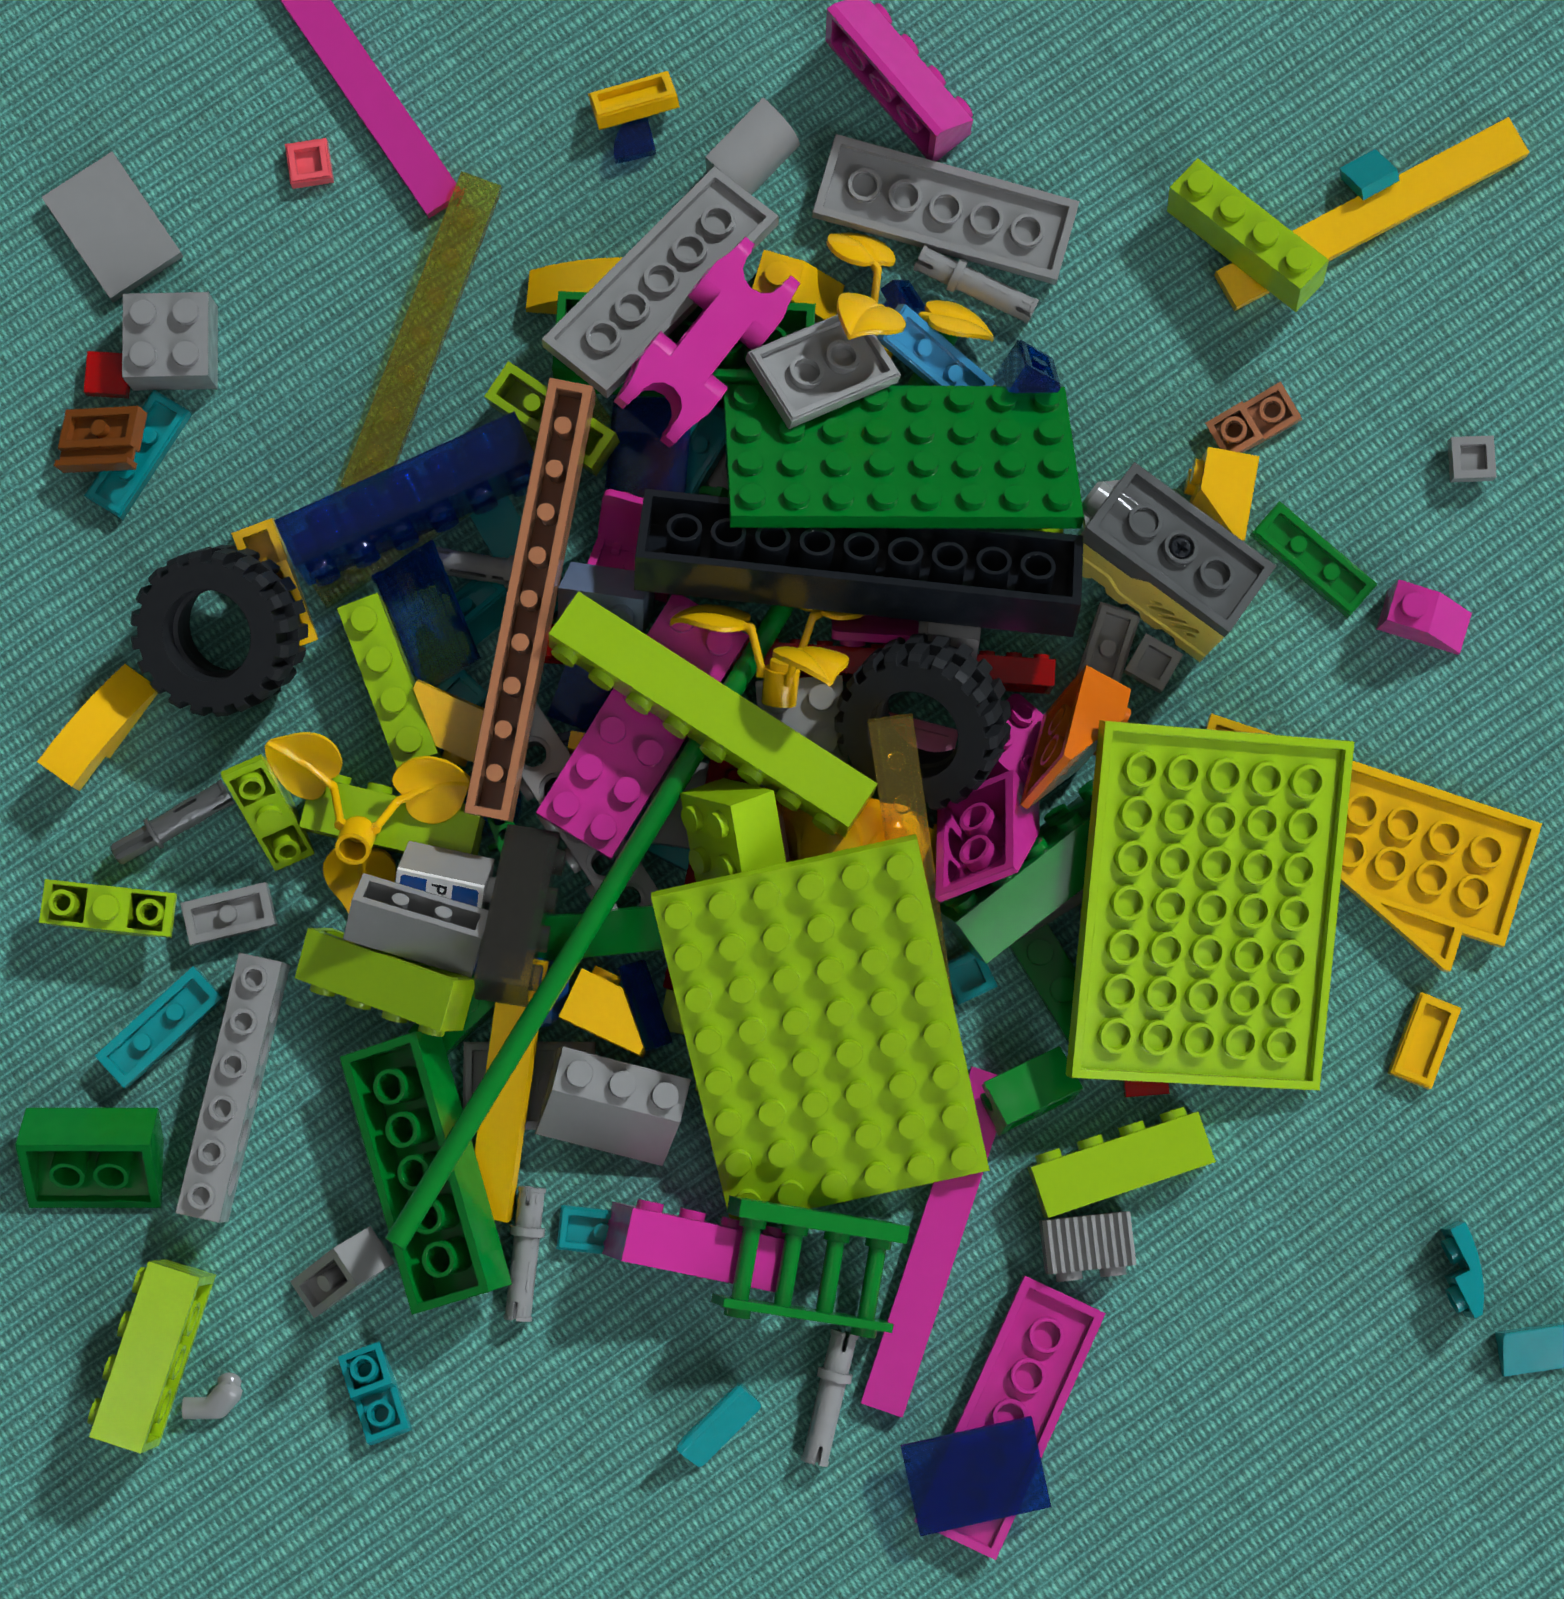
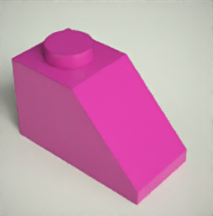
M1398 579L1387 591L1376 629L1459 655L1472 613L1441 592Z

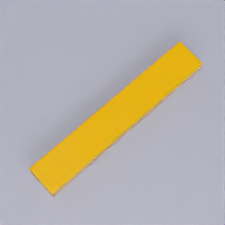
M512 954L502 955L486 1072L545 977L549 961ZM539 1030L477 1130L475 1155L494 1220L505 1223L511 1221L513 1217Z

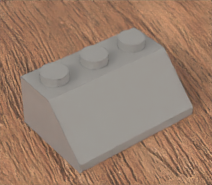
M559 1047L556 1049L535 1134L663 1166L681 1122L691 1079L567 1047Z

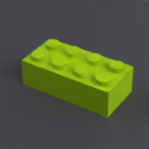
M722 778L680 793L683 807L681 819L687 830L690 847L689 863L694 871L696 882L786 863L774 790Z
M169 1259L148 1261L146 1268H139L132 1286V1293L137 1294L132 1311L126 1310L119 1323L117 1336L122 1337L117 1355L111 1354L103 1371L102 1379L108 1381L103 1397L95 1399L89 1412L87 1423L93 1425L89 1435L90 1438L140 1454L160 1445L216 1277L215 1274Z

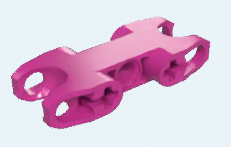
M746 236L732 251L716 261L687 295L703 311L677 344L660 331L631 365L628 376L614 399V402L624 409L642 391L654 390L664 395L671 405L672 417L660 441L669 448L694 424L707 416L727 391L728 387L712 373L737 341L742 342L750 350L761 347L783 320L787 307L800 285V282L793 276H790L772 293H760L752 289L745 280L743 267L755 244Z

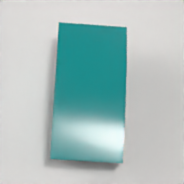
M1455 1221L1441 1228L1445 1237L1441 1241L1442 1249L1452 1265L1458 1263L1460 1267L1459 1270L1445 1276L1450 1286L1445 1289L1450 1304L1457 1313L1463 1312L1465 1317L1477 1318L1483 1315L1484 1307L1482 1268L1467 1223Z
M378 1341L338 1356L350 1399L355 1402L367 1444L372 1446L411 1431L412 1427L382 1343Z

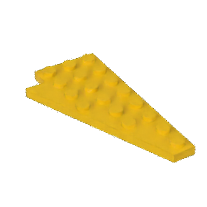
M1212 713L1209 715L1205 729L1272 734ZM1353 761L1341 884L1439 970L1450 972L1462 935L1499 948L1505 946L1542 823Z

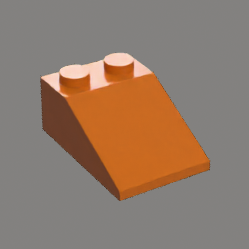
M1088 665L1081 670L1043 715L1020 806L1029 809L1081 769L1092 755L1096 757L1099 720L1128 722L1131 715V709L1127 707L1131 693L1130 688Z

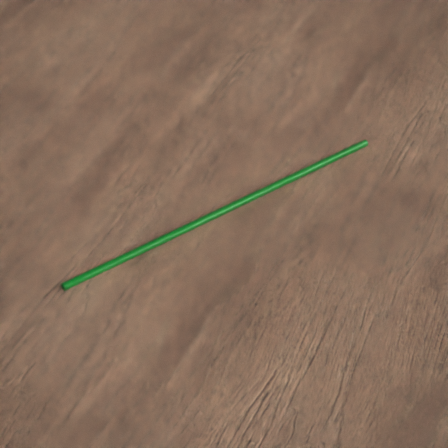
M938 331V333H940L953 346H955L959 337L944 334ZM913 372L906 384L930 386L915 372ZM771 605L762 619L756 632L763 660L795 607ZM750 641L723 683L741 696L755 675L757 668ZM690 738L386 1235L385 1239L403 1250L406 1249L680 798V793L685 790L704 759L705 754L700 750L701 745Z

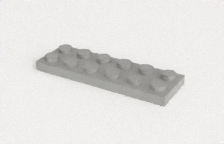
M836 134L815 202L812 218L920 248L926 245L938 253L1056 285L1080 201Z
M714 166L542 338L543 348L608 398L626 380L631 365L660 331L668 337L698 307L687 295L703 274L716 261L732 251L745 236L755 244L752 248L753 251L778 226L779 216Z

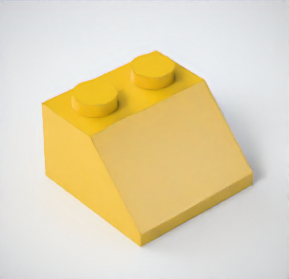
M1208 447L1202 458H1195L1192 469L1189 468L1184 494L1191 495V504L1244 542L1260 456Z
M596 965L592 972L581 968L558 1017L643 1058L647 1049L627 993L619 986L621 981L619 976Z

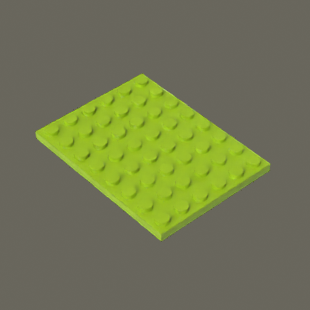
M1099 720L1066 1066L1067 1076L1084 1079L1320 1091L1354 741Z
M916 834L651 892L654 913L726 1207H728L730 1195L813 1209L990 1171ZM728 1214L729 1218L740 1220V1217Z

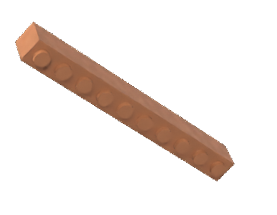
M549 378L464 813L513 823L548 646V633L551 630L596 400V393L591 385Z

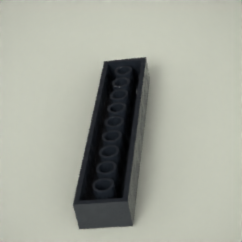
M645 488L635 554L634 590L1073 637L1081 608L1084 536L1026 529L730 528L728 497Z

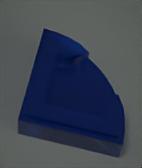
M648 117L630 121L621 126L614 142L615 164L656 155Z

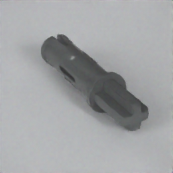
M220 779L207 789L191 796L152 820L148 818L143 819L145 825L110 846L111 852L120 864H125L155 846L163 849L165 848V842L201 823L222 809L235 804V801Z

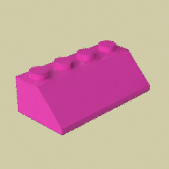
M844 0L832 4L827 8L826 43L926 159L937 162L971 135L973 124L971 117H973V113L968 104L961 97L957 96L954 98L945 88L946 82L942 74L933 65L927 67L919 58V50L913 40L906 34L900 36L891 25L892 19L889 13L880 3L873 4L870 0Z

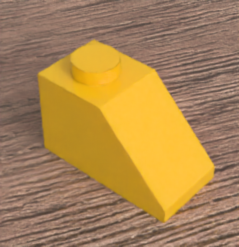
M763 250L752 289L760 293H772L786 279L793 276L800 282V285L790 303L816 304L815 322L817 323L837 315V300L839 295L844 292L845 285L806 261Z
M417 680L413 690L435 746L444 750L441 757L463 767L466 766L468 761L474 763L484 708L424 681Z

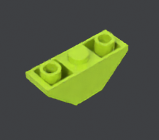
M260 754L220 772L223 781L275 871L315 854L307 832L299 827L301 817L290 792L278 781L265 756Z
M45 879L39 923L93 932L172 938L177 894Z

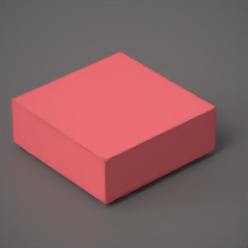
M327 138L285 144L292 189L334 183Z

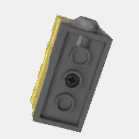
M1135 462L1121 480L1097 482L1082 502L1084 514V530L1080 534L1084 536L1082 576L1084 578H1092L1105 587L1106 594L1119 604H1128L1138 611L1141 620L1152 628L1162 629L1174 638L1175 645L1199 662L1231 631L1276 567L1275 564Z

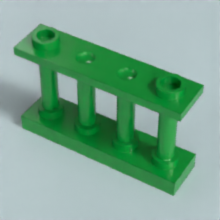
M729 1195L726 1213L740 1217L739 1225L743 1226L732 1294L729 1296L712 1293L711 1302L725 1307L723 1315L750 1319L752 1311L850 1326V1334L866 1338H876L877 1331L892 1333L894 1324L875 1318L886 1250H891L892 1242L907 1244L910 1226ZM767 1222L782 1224L781 1232L785 1233L774 1302L749 1299L761 1229L765 1230ZM809 1228L824 1231L823 1239L827 1240L816 1309L791 1305L803 1236H808ZM851 1235L865 1237V1246H869L857 1315L833 1312L844 1245L850 1242Z

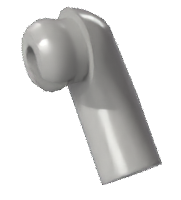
M227 1372L218 1377V1385L214 1387L207 1397H183L182 1418L220 1419L225 1417L241 1399L243 1392L241 1389V1378L235 1373Z

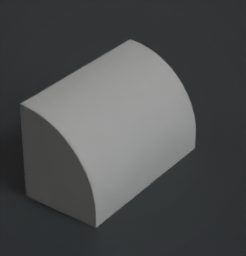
M763 97L705 157L706 171L709 172L715 166L752 195L800 146V142L786 119Z

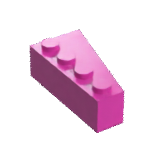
M638 1199L636 1206L612 1202L611 1219L608 1220L609 1228L606 1240L603 1243L604 1250L602 1254L628 1263L733 1284L743 1226L739 1225L740 1220L722 1216L721 1224L705 1221L706 1213L680 1208L679 1215L663 1212L664 1204ZM766 1226L765 1230L760 1233L751 1288L770 1292L776 1291L785 1233L781 1232L780 1228Z

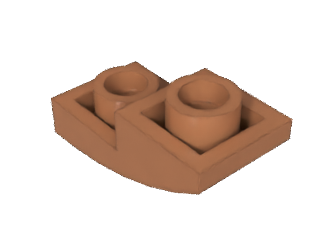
M1280 381L1245 403L1241 401L1205 424L1220 449L1243 453L1302 421V417Z

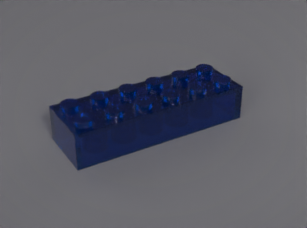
M514 411L274 520L295 568L309 586L313 584L325 586L338 580L341 577L340 572L355 565L357 568H364L376 563L381 558L379 554L392 548H396L399 551L415 545L420 541L419 536L432 530L439 533L453 528L459 523L458 518L474 512L475 515L486 513L498 505L497 500L511 494L514 497L526 495L534 452Z

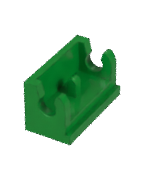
M1060 1046L982 1084L985 1093L981 1094L980 1098L995 1126L998 1136L1074 1100L1083 1089L1078 1078H1071L1066 1075L1067 1058Z

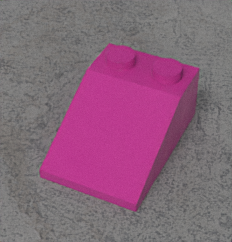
M1013 769L985 780L977 790H972L968 798L958 804L950 801L946 808L937 810L935 898L939 902L1018 873L1040 833L1039 801L1029 809L1020 806L1025 783Z

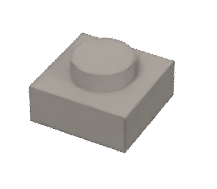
M1494 435L1451 437L1447 441L1450 483L1493 481L1497 477Z
M1146 633L1123 673L1161 694L1184 654Z

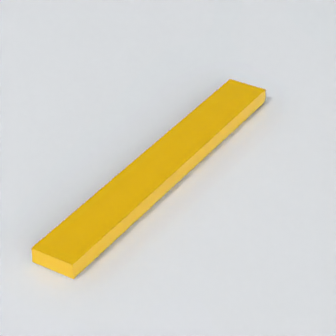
M1507 117L1399 174L1400 181L1371 197L1362 200L1357 196L1292 232L1331 261L1526 158L1530 152L1512 121ZM1233 263L1217 270L1214 274L1234 311L1270 293Z

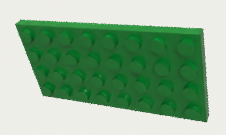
M724 384L728 387L723 395L730 528H1082L1084 514L1065 387L891 385L788 429L761 384Z

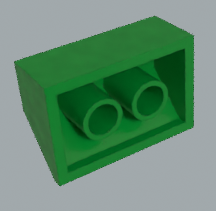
M158 1108L25 1109L15 1146L29 1208H161L164 1138Z

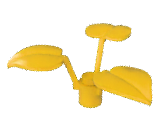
M850 232L830 233L826 244L836 257L856 266H870L873 271L871 297L850 292L842 293L838 297L837 313L847 339L851 340L864 335L878 336L902 333L906 326L902 315L892 308L878 304L882 274L881 266H894L896 258L893 251L882 241L865 234ZM942 300L928 301L924 307L926 312L923 311L918 314L923 320L928 322L932 329L941 333L957 337L989 340L991 342L994 340L992 332L982 319L960 304ZM884 347L887 354L892 359L893 354L887 348Z
M702 604L686 608L675 614L670 620V626L676 623H685L717 632L745 631L749 635L757 666L756 677L764 678L761 702L776 708H792L797 703L800 670L830 687L838 674L847 668L849 664V657L843 653L822 647H807L815 622L823 616L842 621L857 619L864 615L799 608L811 612L799 647L783 646L774 648L773 658L770 659V665L767 666L764 664L755 625L749 622L751 615L747 612L724 605Z
M299 732L272 738L265 744L267 762L278 781L289 792L302 799L315 800L323 795L326 786L331 791L336 818L334 827L340 832L335 848L326 856L323 863V875L328 887L341 901L348 914L352 898L363 873L395 882L397 868L392 856L386 850L372 848L376 834L380 833L382 826L401 804L406 803L408 813L418 821L428 824L445 822L452 818L462 807L470 785L469 775L454 763L433 756L414 757L402 763L394 772L392 782L401 795L397 796L376 822L372 823L363 816H355L346 820L343 815L338 785L332 780L340 773L343 762L339 749L331 740L321 734Z

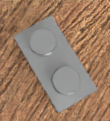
M266 882L180 903L191 946L278 926L269 884Z

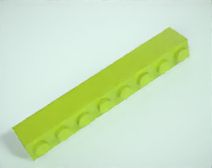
M579 591L548 633L549 647L552 648L551 653L557 660L569 667H573L575 664L589 672V679L606 691L614 688L625 695L626 703L637 712L644 715L651 712L664 721L662 723L664 728L676 737L684 739L688 736L701 745L700 750L710 759L718 763H722L725 760L738 768L737 774L747 783L755 786L762 784L774 790L776 793L775 799L780 804L792 811H797L800 808L813 817L812 822L816 827L829 835H835L837 832L845 838L875 792L878 783Z

